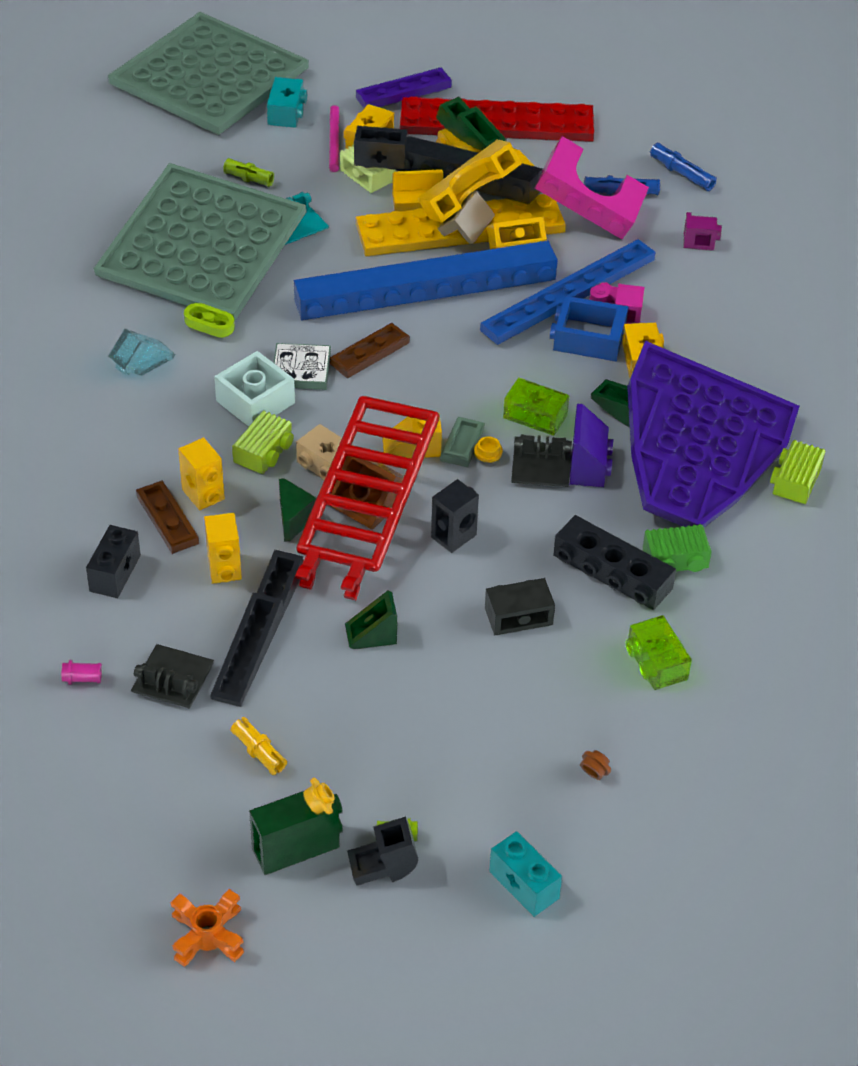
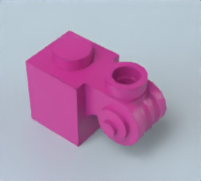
M600 283L591 288L590 300L628 306L626 324L640 323L645 287L618 284V287H613L608 283Z

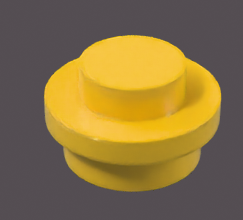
M487 436L481 438L475 445L474 454L482 462H496L502 457L503 448L498 439Z

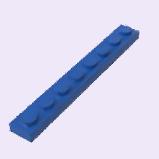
M637 239L481 322L480 331L495 344L499 345L556 314L557 306H562L565 296L584 299L590 295L592 287L600 283L611 284L654 261L656 252Z

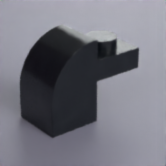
M406 816L373 826L376 842L347 850L356 886L390 876L393 883L406 877L415 869L418 863V855L411 827Z

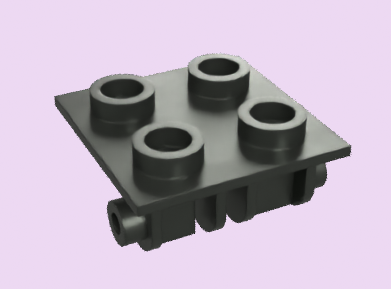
M521 434L520 437L515 436L511 483L569 487L572 441L566 440V437H552V443H549V436H546L545 443L540 442L541 435H538L537 442H534L535 436Z
M156 644L146 663L136 665L134 676L138 678L131 692L190 709L214 664V660Z

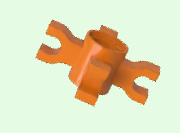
M228 889L215 906L207 904L196 908L185 896L179 893L170 902L171 907L175 909L172 912V917L180 923L189 926L191 930L172 945L173 950L177 952L174 955V960L185 967L199 949L210 951L219 948L229 959L236 962L244 954V949L240 947L243 943V938L234 932L228 931L223 925L241 911V907L236 904L240 900V896L231 889ZM205 926H212L210 929H202Z

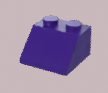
M579 403L576 406L569 485L604 488L605 476H611L612 459H607V456H612L614 439H608L609 427L586 406Z

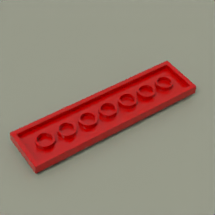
M415 96L402 97L400 129H406L407 134L438 135V131L446 129L436 119L440 104L452 99H442L439 97L418 98ZM461 98L470 109L477 106L505 138L560 140L563 136L570 141L593 142L594 139L593 105L582 103L562 104L559 102L538 103L535 101L514 102L511 100L490 101L487 99L466 100Z

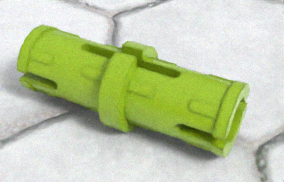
M227 158L223 166V172L240 177L247 183L252 181L266 187H271L274 181L275 174L272 171L258 168L250 162L245 164L232 158Z

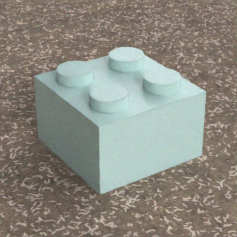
M258 351L214 376L216 401L248 427L263 410L267 413L270 412L271 415H277L295 404L294 378Z

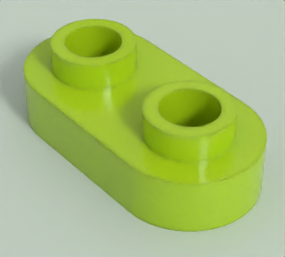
M193 303L184 309V322L190 328L219 338L229 336L234 332V317L226 311L203 303Z

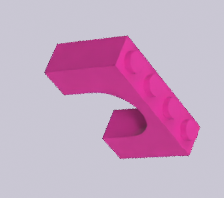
M562 136L551 152L535 189L616 237L623 239L635 223L649 187L627 175L614 196H603L591 191L581 182L576 171L577 163L584 149Z

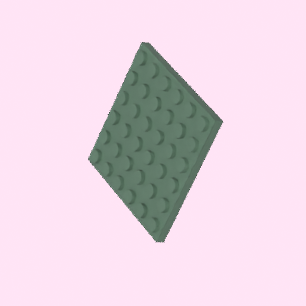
M198 12L110 73L108 81L109 84L220 135L269 98L275 77L295 79L309 68V60L205 13Z
M169 163L94 267V272L96 276L186 306L193 303H203L226 311L233 315L235 322L306 214V205Z

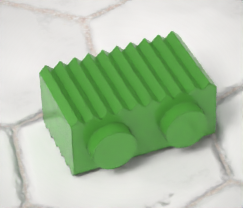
M688 525L687 527L682 526L680 528L677 526L675 528L670 527L669 529L665 527L663 530L659 528L658 530L653 529L651 531L648 529L644 534L643 551L676 568V571L690 570L698 572L704 568H709L712 551L703 525H693L692 527Z

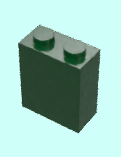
M304 791L249 810L252 851L264 876L340 848L339 834L343 833V827L339 814L343 813V809L337 794H334L335 800L331 804L333 813L330 815L325 813V811L320 814L313 812L305 801Z

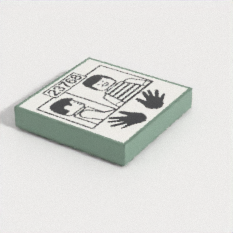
M276 343L274 364L294 378V388L327 390L331 345Z

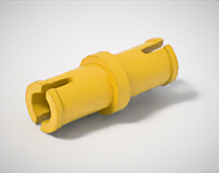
M242 717L241 720L238 719L234 722L231 732L247 747V753L252 758H257L269 770L271 775H276L277 772L280 773L286 767L287 760L271 745V739L266 734H260L246 717Z

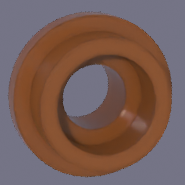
M597 750L593 752L585 751L583 753L580 767L585 773L596 780H601L603 776L610 774L611 768L608 765L610 761L603 753Z

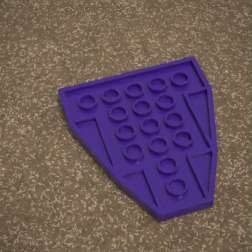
M645 341L627 385L631 458L643 510L680 526L687 527L689 525L692 527L693 525L698 526L701 524L703 527H706L739 502L780 457L783 448L788 446L800 406Z

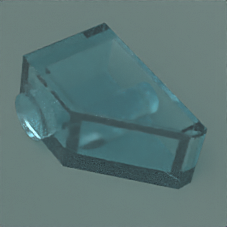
M125 328L108 356L117 363L115 368L126 375L134 373L143 376L172 360L176 354L160 340Z

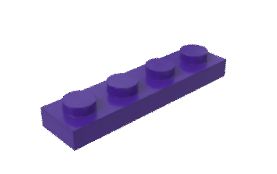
M440 67L357 89L356 99L363 108L368 104L381 107L402 101V97H420L452 88V79Z

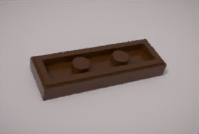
M391 322L331 356L330 365L348 379L409 344L410 336Z
M163 480L136 489V497L172 554L199 544L197 533Z

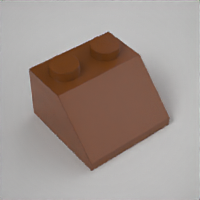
M349 456L346 457L342 470L402 483L404 478L402 474L384 464ZM336 481L331 493L392 508L397 495L341 481ZM333 507L369 529H374L384 520V518Z

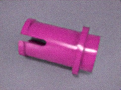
M69 660L68 663H62V682H68V685H72V682L101 683V663H73V660Z

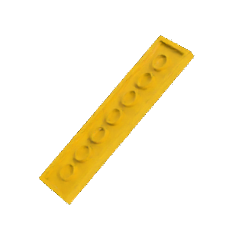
M545 194L538 195L530 204L510 199L485 201L495 214L487 226L497 222L543 216L546 235L565 233L566 224L557 202ZM424 208L356 216V227L365 257L469 244L458 230L443 236L438 230L442 223L429 219ZM487 227L474 243L489 242Z

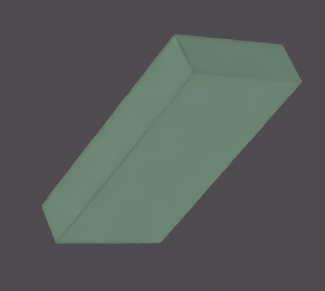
M458 416L442 450L441 461L468 468L474 455L475 445L481 439L484 432L485 423Z

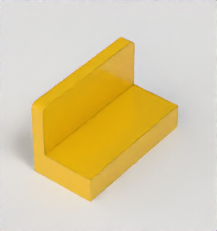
M443 171L393 172L392 198L394 211L423 208L418 197L443 180Z

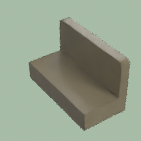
M476 191L465 198L462 208L442 222L438 230L443 236L458 230L465 240L472 244L478 239L495 214Z

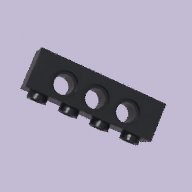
M574 515L555 535L553 556L652 610H655L673 589L676 568L577 515Z

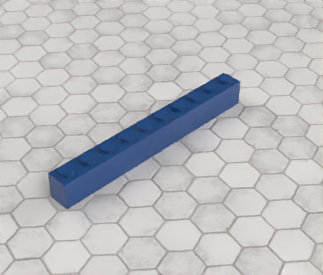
M547 240L294 280V301L302 321L556 280L558 259Z

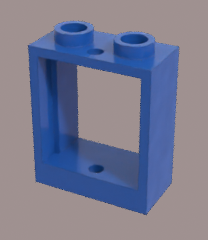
M565 296L562 306H557L555 321L557 323H552L549 338L554 339L553 351L617 362L622 344L624 324L627 323L628 306ZM569 319L612 328L610 335L566 328L565 326Z

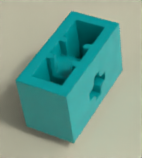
M274 78L267 102L268 125L297 127L298 119L303 118L304 104L307 103L308 91L303 86V79Z
M515 831L491 848L489 872L533 917L560 899L562 875L518 831Z

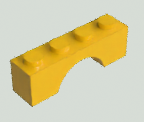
M496 140L419 196L418 200L429 219L442 223L462 208L463 201L473 191L488 182L505 177L520 166L522 162L510 142Z

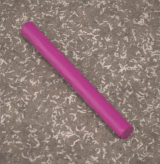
M336 105L330 107L329 170L331 172L339 170V107Z

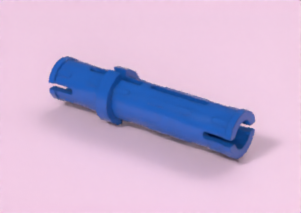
M659 142L655 143L650 150V156L665 164L668 170L680 173L706 191L714 188L717 178L684 159L678 151L673 152Z
M607 175V178L585 176L584 185L593 192L612 195L625 178H613L612 175ZM636 179L649 187L646 194L659 195L660 179Z

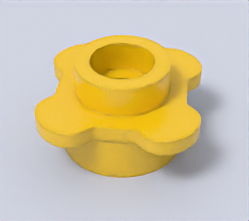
M313 777L310 779L312 786L303 792L305 801L316 814L325 811V813L330 815L333 813L331 804L335 800L334 794L326 783L320 784Z

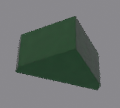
M282 478L279 479V497L284 542L291 541L304 529L316 497L287 479Z
M387 590L345 623L350 648L362 649L397 644V611L391 591Z

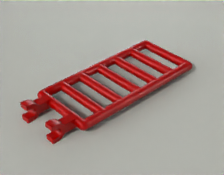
M368 396L359 397L296 547L299 554L306 555L303 564L300 565L295 575L297 579H301L300 587L312 589L321 559L351 566L340 587L342 590H346L344 598L356 601L365 571L377 572L382 566L440 419L438 412ZM369 408L426 422L421 434L364 422L362 419L366 409ZM360 432L414 444L416 447L412 458L354 446L352 443L356 433ZM349 456L407 470L402 483L342 470L346 457ZM336 481H341L397 495L392 508L331 493ZM328 505L387 520L382 533L321 518ZM316 530L376 544V548L370 559L311 545Z

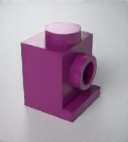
M686 212L683 248L714 250L715 242L721 239L722 225H717V217L692 216V212Z

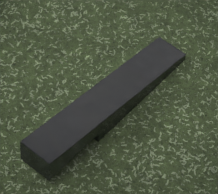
M274 549L257 593H252L210 694L212 700L239 707L242 706L300 581L295 575L300 565L303 564V556Z

